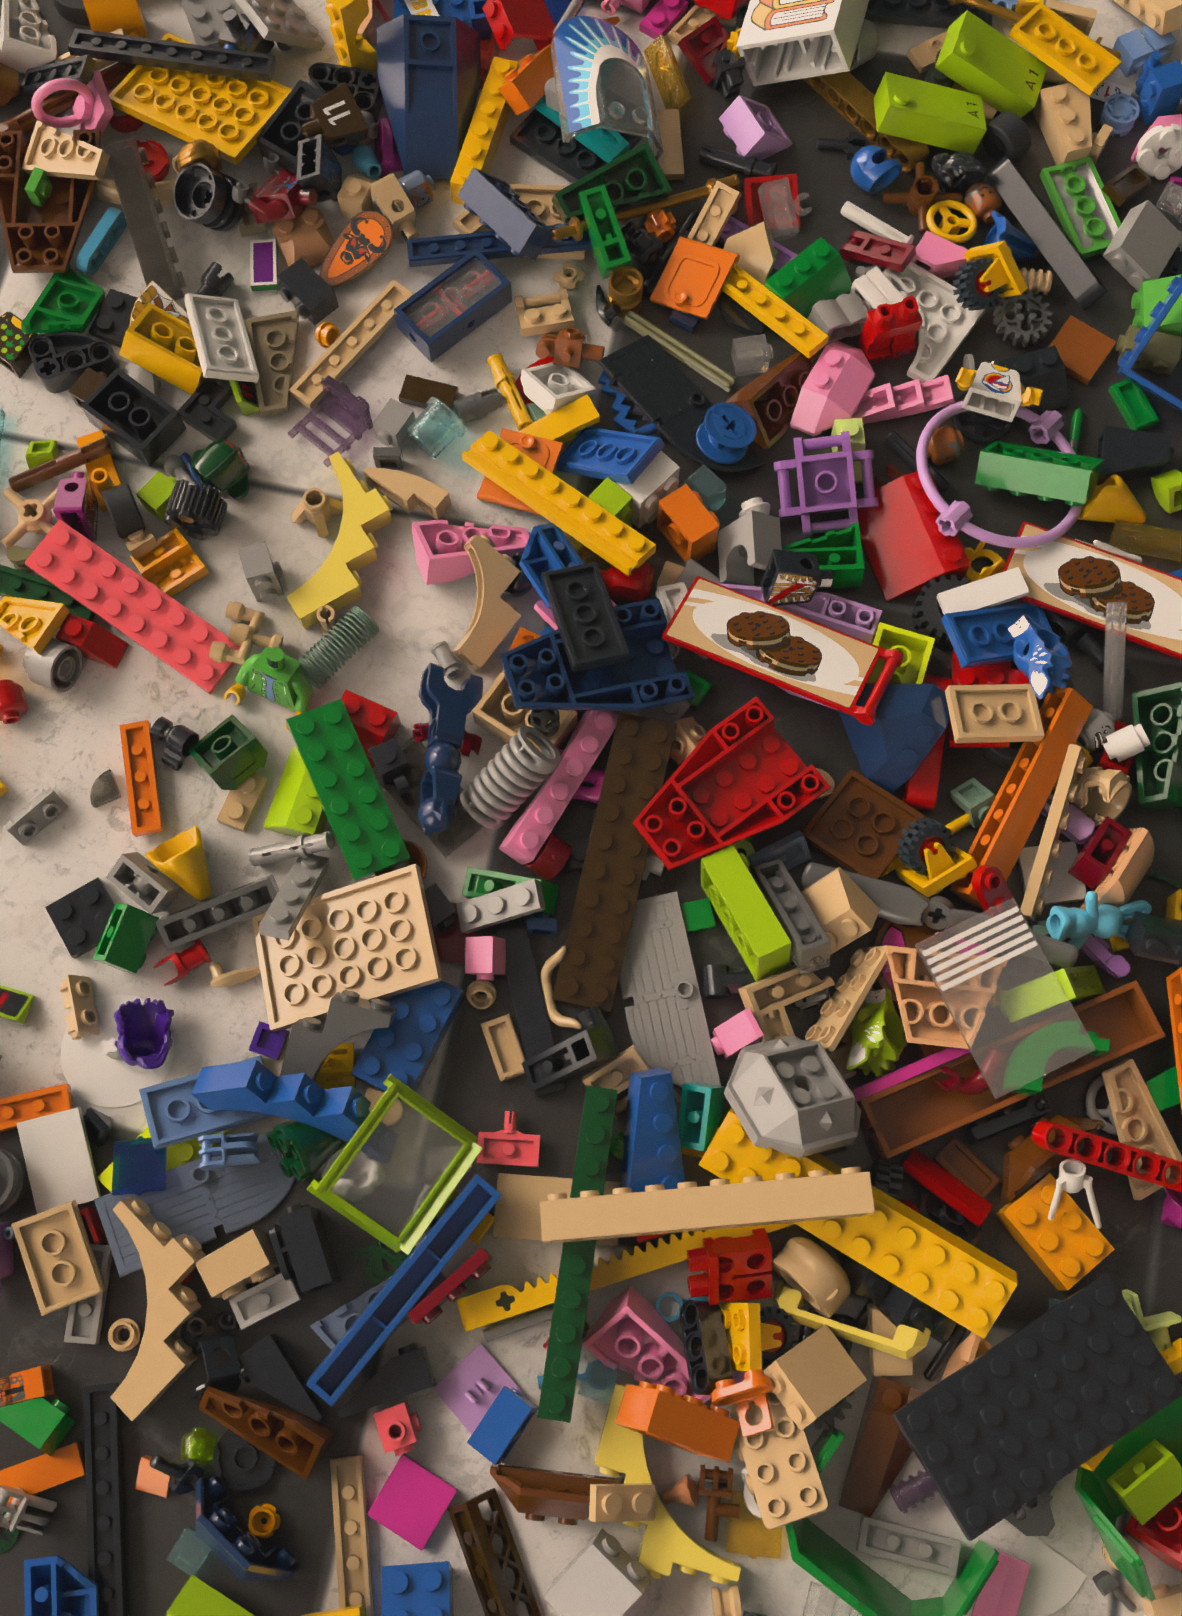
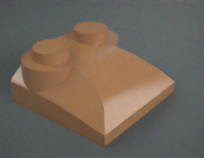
M307 208L294 219L276 221L272 228L274 237L288 267L300 258L312 269L321 266L334 243L324 214L317 208Z

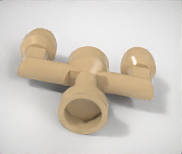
M229 601L225 617L235 622L248 621L250 624L238 623V625L232 624L228 641H232L233 645L240 646L239 650L230 648L226 643L213 641L209 651V658L220 663L229 661L242 665L249 658L253 648L252 644L265 648L277 647L281 649L284 635L276 633L271 638L257 634L265 613L246 608L243 603Z

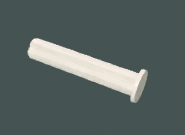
M849 201L841 209L840 213L842 216L874 235L910 245L914 240L912 234L908 237Z

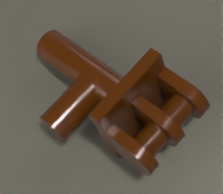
M700 1464L698 1491L699 1495L708 1496L704 1540L717 1541L719 1517L736 1519L740 1517L739 1504L720 1503L721 1497L732 1498L733 1468L728 1467V1471L719 1470V1466H714V1469H706L705 1465ZM705 1479L713 1480V1482L705 1481Z

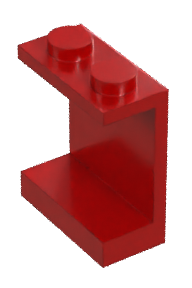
M487 0L482 7L501 51H506L515 37L533 39L538 52L555 40L553 31L556 26L544 0Z

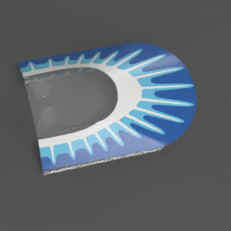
M575 16L562 22L553 36L551 55L563 142L569 143L576 135L597 128H604L649 138L650 148L658 161L664 153L648 67L638 46L622 30L599 18Z

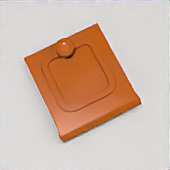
M680 236L650 297V301L708 320L734 264L739 262L740 255Z
M502 428L500 438L554 474L564 447L563 443ZM533 447V450H532V451H526V450H524V449H531V448ZM484 476L480 490L477 493V499L540 515Z

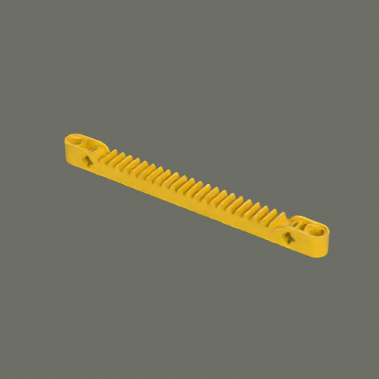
M795 1223L704 1230V1232L700 1230L693 1231L692 1236L688 1232H681V1240L675 1234L669 1235V1244L662 1237L658 1238L657 1248L650 1241L646 1242L645 1252H642L638 1245L634 1246L632 1256L624 1249L622 1250L620 1260H618L614 1253L610 1254L608 1264L605 1263L602 1257L598 1258V1265L596 1268L593 1267L590 1291L687 1260V1250L703 1248V1238L712 1237L715 1240L719 1237L737 1238L752 1235V1229L765 1228L766 1233H770ZM550 1273L549 1283H545L541 1277H538L536 1287H533L530 1281H526L524 1291L522 1292L511 1285H500L457 1299L456 1302L464 1331L479 1328L554 1303L558 1279L553 1273ZM503 1292L515 1298V1302L510 1304L511 1309L509 1311H506L505 1306L499 1307L498 1300L502 1299Z

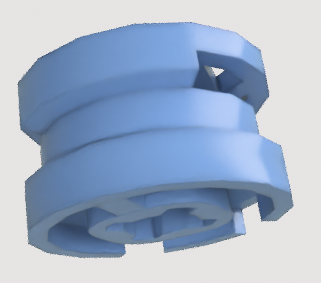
M1117 93L1111 95L1106 99L1098 118V124L1102 126L1107 124L1113 127L1110 136L1114 137V134H1120V137L1127 135L1132 130L1135 120L1139 115L1140 107L1138 102L1127 94Z

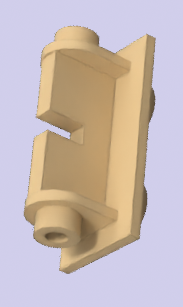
M66 975V980L62 981L63 986L60 987V991L62 992L64 1009L72 1008V1012L66 1014L68 1035L72 1036V1040L82 1039L85 1037L84 1034L99 1035L98 1016L90 977Z

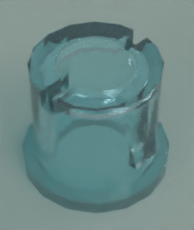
M431 397L427 401L428 407L406 429V433L424 453L436 459L457 435L462 437L467 431L460 419L444 403L435 397Z

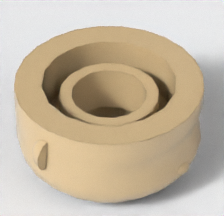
M793 1237L787 1241L781 1252L772 1257V1267L790 1288L800 1291L803 1300L822 1316L829 1319L848 1298L851 1284L846 1272L834 1258L812 1240L804 1237Z

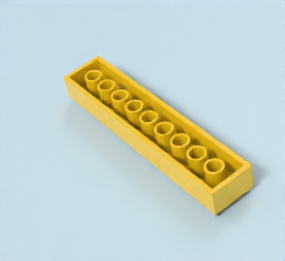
M732 1107L698 1164L721 1179H730V1184L743 1183V1177L762 1176L763 1181L776 1180L775 1175L781 1173H795L796 1178L809 1177V1171L828 1170V1175L842 1174L841 1169H843V1167L819 1153L799 1158L784 1154L771 1147L765 1149L754 1146ZM873 1185L871 1186L875 1213L872 1216L793 1222L983 1339L987 1336L1018 1285L1016 1271Z

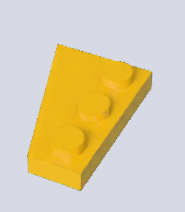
M4 596L0 601V628L40 655L56 631L62 626L70 610L62 603Z

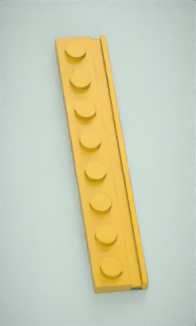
M489 430L470 445L471 449L467 452L465 450L462 452V460L627 576L631 575V571L634 568L641 566L656 552L655 543Z

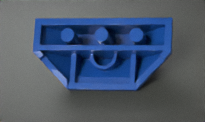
M553 523L533 527L519 563L548 609H551L541 581V572L584 564L563 531Z
M56 1555L24 1560L25 1616H99L98 1584L63 1557Z

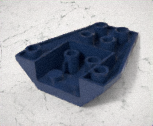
M209 1475L201 1477L196 1482L195 1534L242 1582L282 1580L293 1577L300 1568L296 1564L297 1557L285 1546L280 1548L276 1545L264 1554L259 1549L261 1547L259 1540L248 1531L244 1534L235 1525L237 1522L236 1517L227 1508L223 1507L231 1498L226 1493L228 1488L225 1483L221 1482L215 1475L212 1478Z

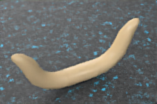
M562 946L545 962L541 970L540 987L546 1012L550 1020L560 1027L581 1029L582 1025L579 1021L572 1017L562 1016L558 1012L555 999H552L554 993L551 982L552 972L566 954V946Z

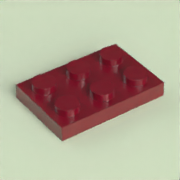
M481 1247L407 1314L415 1325L422 1324L423 1322L426 1325L431 1324L444 1312L441 1306L447 1300L455 1302L468 1290L465 1284L470 1279L479 1280L492 1268L489 1262L494 1258L485 1248Z

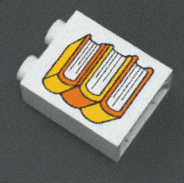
M750 0L736 47L740 56H744L745 68L753 86L850 71L869 0Z

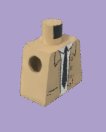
M394 173L370 184L372 210L378 211L388 218L393 226L394 239L402 236L407 243V239L418 238L419 233L416 230L415 209Z

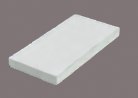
M186 293L184 302L203 376L206 378L257 383L260 375L238 299Z

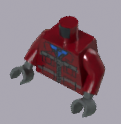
M273 152L269 153L268 159L263 157V170L267 174H276L277 176H271L251 196L248 195L249 186L241 181L236 182V186H233L232 198L236 203L249 204L248 207L253 210L257 224L297 218L309 205H315L318 200L317 192L314 188L303 189L296 181L297 176H293L287 169H281L278 166L279 156Z

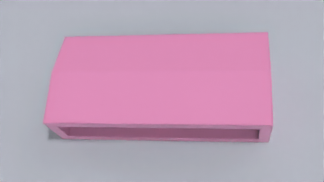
M997 1550L1000 1553L997 1558L999 1563L975 1600L971 1616H1017L1031 1564Z

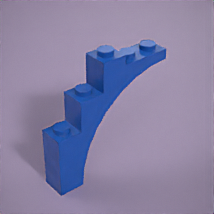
M258 1060L202 1067L191 1093L211 1111L242 1110L276 1115L323 1130L347 1143L371 1112L369 1110L371 1102L353 1086L323 1089L306 1073L276 1076ZM381 1121L363 1145L361 1151L381 1164L389 1163L398 1135Z

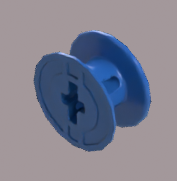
M714 404L707 410L704 418L705 422L698 427L696 441L701 452L709 459L721 464H733L739 462L745 456L747 446L754 441L757 433L756 424L747 411L735 404Z

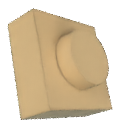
M1103 124L1099 133L1093 132L1092 148L1088 157H1091L1093 163H1096L1113 130V127L1107 124Z
M145 525L146 529L144 531L143 529L138 530L123 539L135 560L159 546L147 525Z

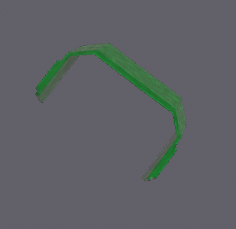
M1182 1396L1114 1442V1446L1094 1471L1079 1466L1074 1487L1097 1529L1111 1561L1142 1598L1147 1597L1151 1602L1156 1598L1145 1565L1115 1528L1117 1518L1127 1510L1124 1509L1105 1480L1154 1439L1169 1450L1182 1467Z
M830 1427L829 1430L824 1429L811 1448L819 1474H821L845 1437V1434L835 1427ZM804 1518L785 1525L792 1560L862 1616H962L963 1613L967 1615L999 1563L997 1558L1000 1553L983 1541L978 1540L943 1597L911 1600L809 1519Z

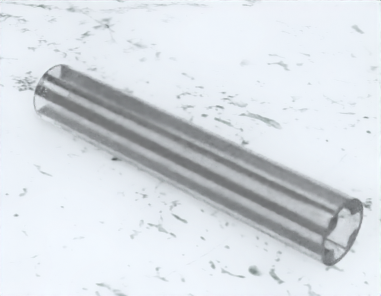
M1121 601L1106 602L1102 711L1108 712L1113 719L1123 718L1127 602Z

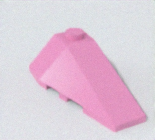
M448 520L412 523L417 566L426 585L453 582L475 573L470 557L463 546L476 534L489 538L495 546L493 548L501 555L506 554L509 557H512L515 553L523 555L530 536L526 528L492 525L489 529L476 528L474 523L465 522L464 526L448 525Z

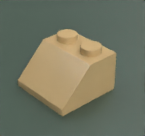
M840 867L801 892L831 942L830 955L871 931L880 911V908Z

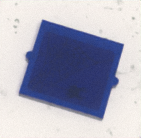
M142 1136L134 1140L115 1141L112 1195L136 1194L141 1196L145 1192L166 1190L167 1147L154 1151L152 1139L143 1138Z

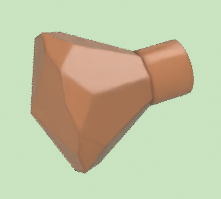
M690 1474L684 1475L673 1488L662 1491L665 1504L678 1502L691 1507L698 1505V1487Z

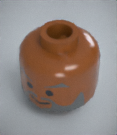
M979 182L971 186L965 193L963 204L973 211L977 223L985 222V224L993 222L991 212H999L1002 208V200L991 184Z
M950 425L937 428L929 442L927 459L931 458L935 465H942L959 459L961 451L964 450V442L960 430H955Z

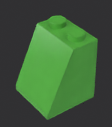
M1175 276L1142 282L1138 292H1135L1132 296L1131 308L1135 309L1132 326L1141 328L1142 326L1147 327L1153 319L1150 313L1159 301L1164 302L1169 294L1166 289ZM1182 293L1156 330L1157 332L1182 337Z

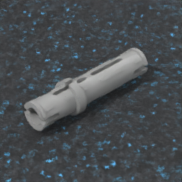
M331 831L311 836L302 834L293 840L251 848L248 852V858L254 867L299 856L308 858L313 853L333 850L335 848V838ZM313 844L312 846L298 849V846ZM285 849V852L271 855V852Z

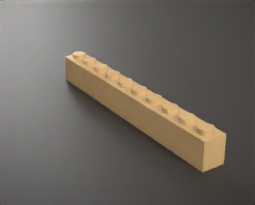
M848 1167L841 1169L842 1174L828 1175V1170H814L808 1172L809 1177L796 1178L795 1173H781L775 1175L776 1180L763 1181L762 1176L743 1177V1183L730 1184V1179L710 1180V1186L697 1187V1182L692 1181L677 1183L678 1189L665 1190L663 1184L645 1186V1192L632 1193L631 1187L612 1189L613 1194L600 1195L599 1190L582 1191L578 1198H567V1193L547 1195L548 1200L540 1201L542 1242L552 1244L872 1216L875 1213L870 1172H861V1167Z

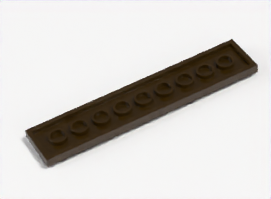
M619 712L566 937V954L560 963L552 999L588 1008L600 1005L602 1011L612 1012L650 846L633 825V821L664 785L677 728L675 723Z

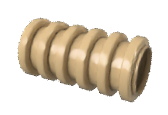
M1023 267L1020 270L1028 287L1026 293H1029V291H1034L1035 294L1042 292L1043 295L1049 293L1053 278L1050 270H1047L1046 273H1043L1042 269L1035 272L1033 268L1027 271Z

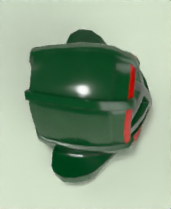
M221 438L210 443L205 449L196 450L193 453L192 459L194 463L191 467L203 484L211 485L213 488L221 491L222 495L226 493L235 500L243 499L248 494V472L250 466L239 446Z

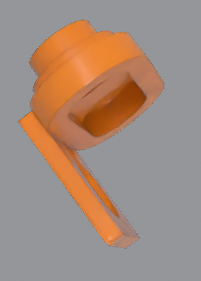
M762 1369L746 1372L744 1374L745 1379L735 1384L734 1379L720 1380L715 1383L716 1389L711 1393L712 1404L715 1406L737 1405L741 1431L745 1437L774 1428L767 1393L774 1390L772 1378L764 1375V1370ZM755 1401V1405L759 1406L763 1412L762 1421L756 1426H752L747 1419L748 1411L751 1409L750 1402Z

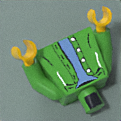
M266 647L261 654L255 653L246 659L235 678L237 683L224 694V699L227 700L234 693L237 697L235 705H238L246 697L244 686H248L249 691L294 712L296 711L294 715L296 716L309 710L313 687L305 676L303 665L298 660L285 655L280 648Z

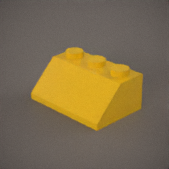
M149 302L126 330L119 355L192 395L205 381L206 377L203 376L191 326Z

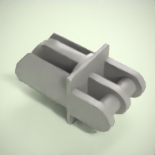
M1 1485L0 1526L8 1528L10 1532H14L16 1528L43 1536L45 1528L42 1525H47L51 1519V1515L46 1511L54 1512L57 1502L24 1493L21 1487L16 1489ZM10 1497H14L13 1500H12V1502L9 1503V1502H8L9 1498H10ZM5 1511V1516L1 1517L2 1512Z

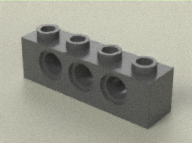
M273 874L161 917L155 923L166 949L169 950L266 912L277 895L279 888Z

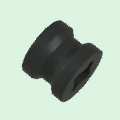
M558 710L531 711L532 728H535L546 737H551L558 732L560 727Z

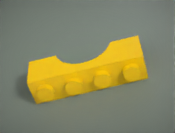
M326 0L327 6L325 9L331 21L329 28L335 41L333 47L339 60L337 65L376 72V50L362 35L356 36L361 23L369 14L368 1Z

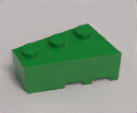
M859 522L850 524V528L835 532V530L828 531L825 536L813 540L807 538L782 546V550L812 553L817 557L820 570L832 571V585L830 587H817V589L860 588L865 568Z

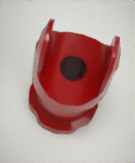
M198 938L195 940L194 945L180 953H172L158 962L153 968L155 969L170 960L175 964L178 975L164 984V986H169L190 975V971L202 963L212 962V959L204 944Z

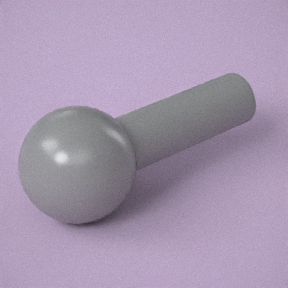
M170 455L164 460L163 467L168 475L176 476L179 480L189 481L188 486H198L186 472V464L182 462L180 456Z

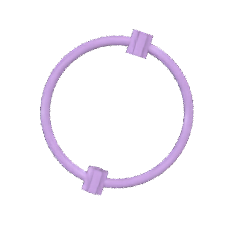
M963 401L947 406L930 419L922 430L918 441L916 465L925 493L934 507L940 512L935 522L938 525V530L944 536L950 535L954 537L961 530L969 536L991 545L1007 548H1031L1056 540L1064 535L1077 521L1084 504L1081 506H1071L1066 517L1056 527L1034 536L1011 537L999 535L970 523L969 521L973 514L966 502L954 501L949 506L939 494L930 476L927 459L929 442L936 429L948 418L969 410L961 408ZM1018 408L1015 416L1032 424L1028 429L1032 441L1036 444H1047L1052 440L1061 452L1076 454L1067 439L1059 432L1064 426L1060 413L1056 410H1046L1040 416L1027 408Z

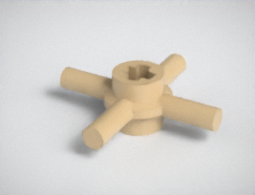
M10 487L3 491L2 495L18 509L19 524L1 540L8 549L27 532L35 534L49 533L54 526L52 524L53 515L51 509L54 508L57 489L43 502L36 499L24 500Z

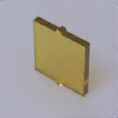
M732 1490L733 1495L732 1498H729V1503L740 1505L739 1519L728 1518L725 1551L747 1554L752 1559L756 1558V1556L780 1558L782 1527L774 1530L766 1528L763 1520L754 1516L746 1507L743 1491Z

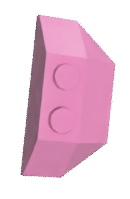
M840 341L825 346L802 386L790 422L791 428L811 436H816L824 430L833 428L835 419L852 418L875 377V373L861 349Z

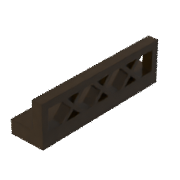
M489 1489L469 1500L447 1508L485 1616H518L516 1612L518 1601L525 1603L529 1616H541L496 1489ZM488 1500L492 1511L490 1521L483 1519L478 1506L479 1503ZM494 1533L501 1537L504 1545L501 1555L494 1551L492 1545ZM506 1567L514 1572L516 1579L513 1588L508 1586L504 1579Z

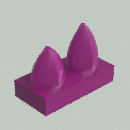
M381 118L378 124V135L374 139L375 153L382 169L379 178L387 176L390 171H403L398 152L393 151L397 148L389 119Z

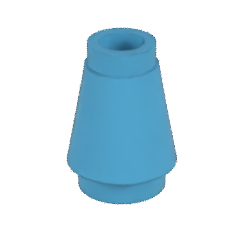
M360 145L353 150V166L371 179L378 178L381 175L382 169L374 149L367 145Z

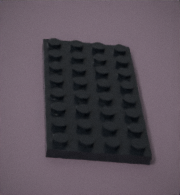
M1103 1274L891 1415L967 1540L972 1541L1181 1397L1182 1385L1109 1275Z

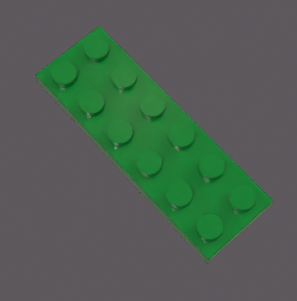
M342 699L286 719L287 726L354 882L410 860V855Z

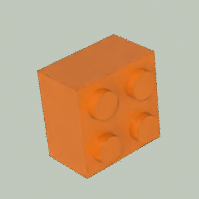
M684 484L659 500L657 528L685 563L690 558L698 562L716 550L720 522L714 512H709L705 508L703 500L697 491H692L687 484Z

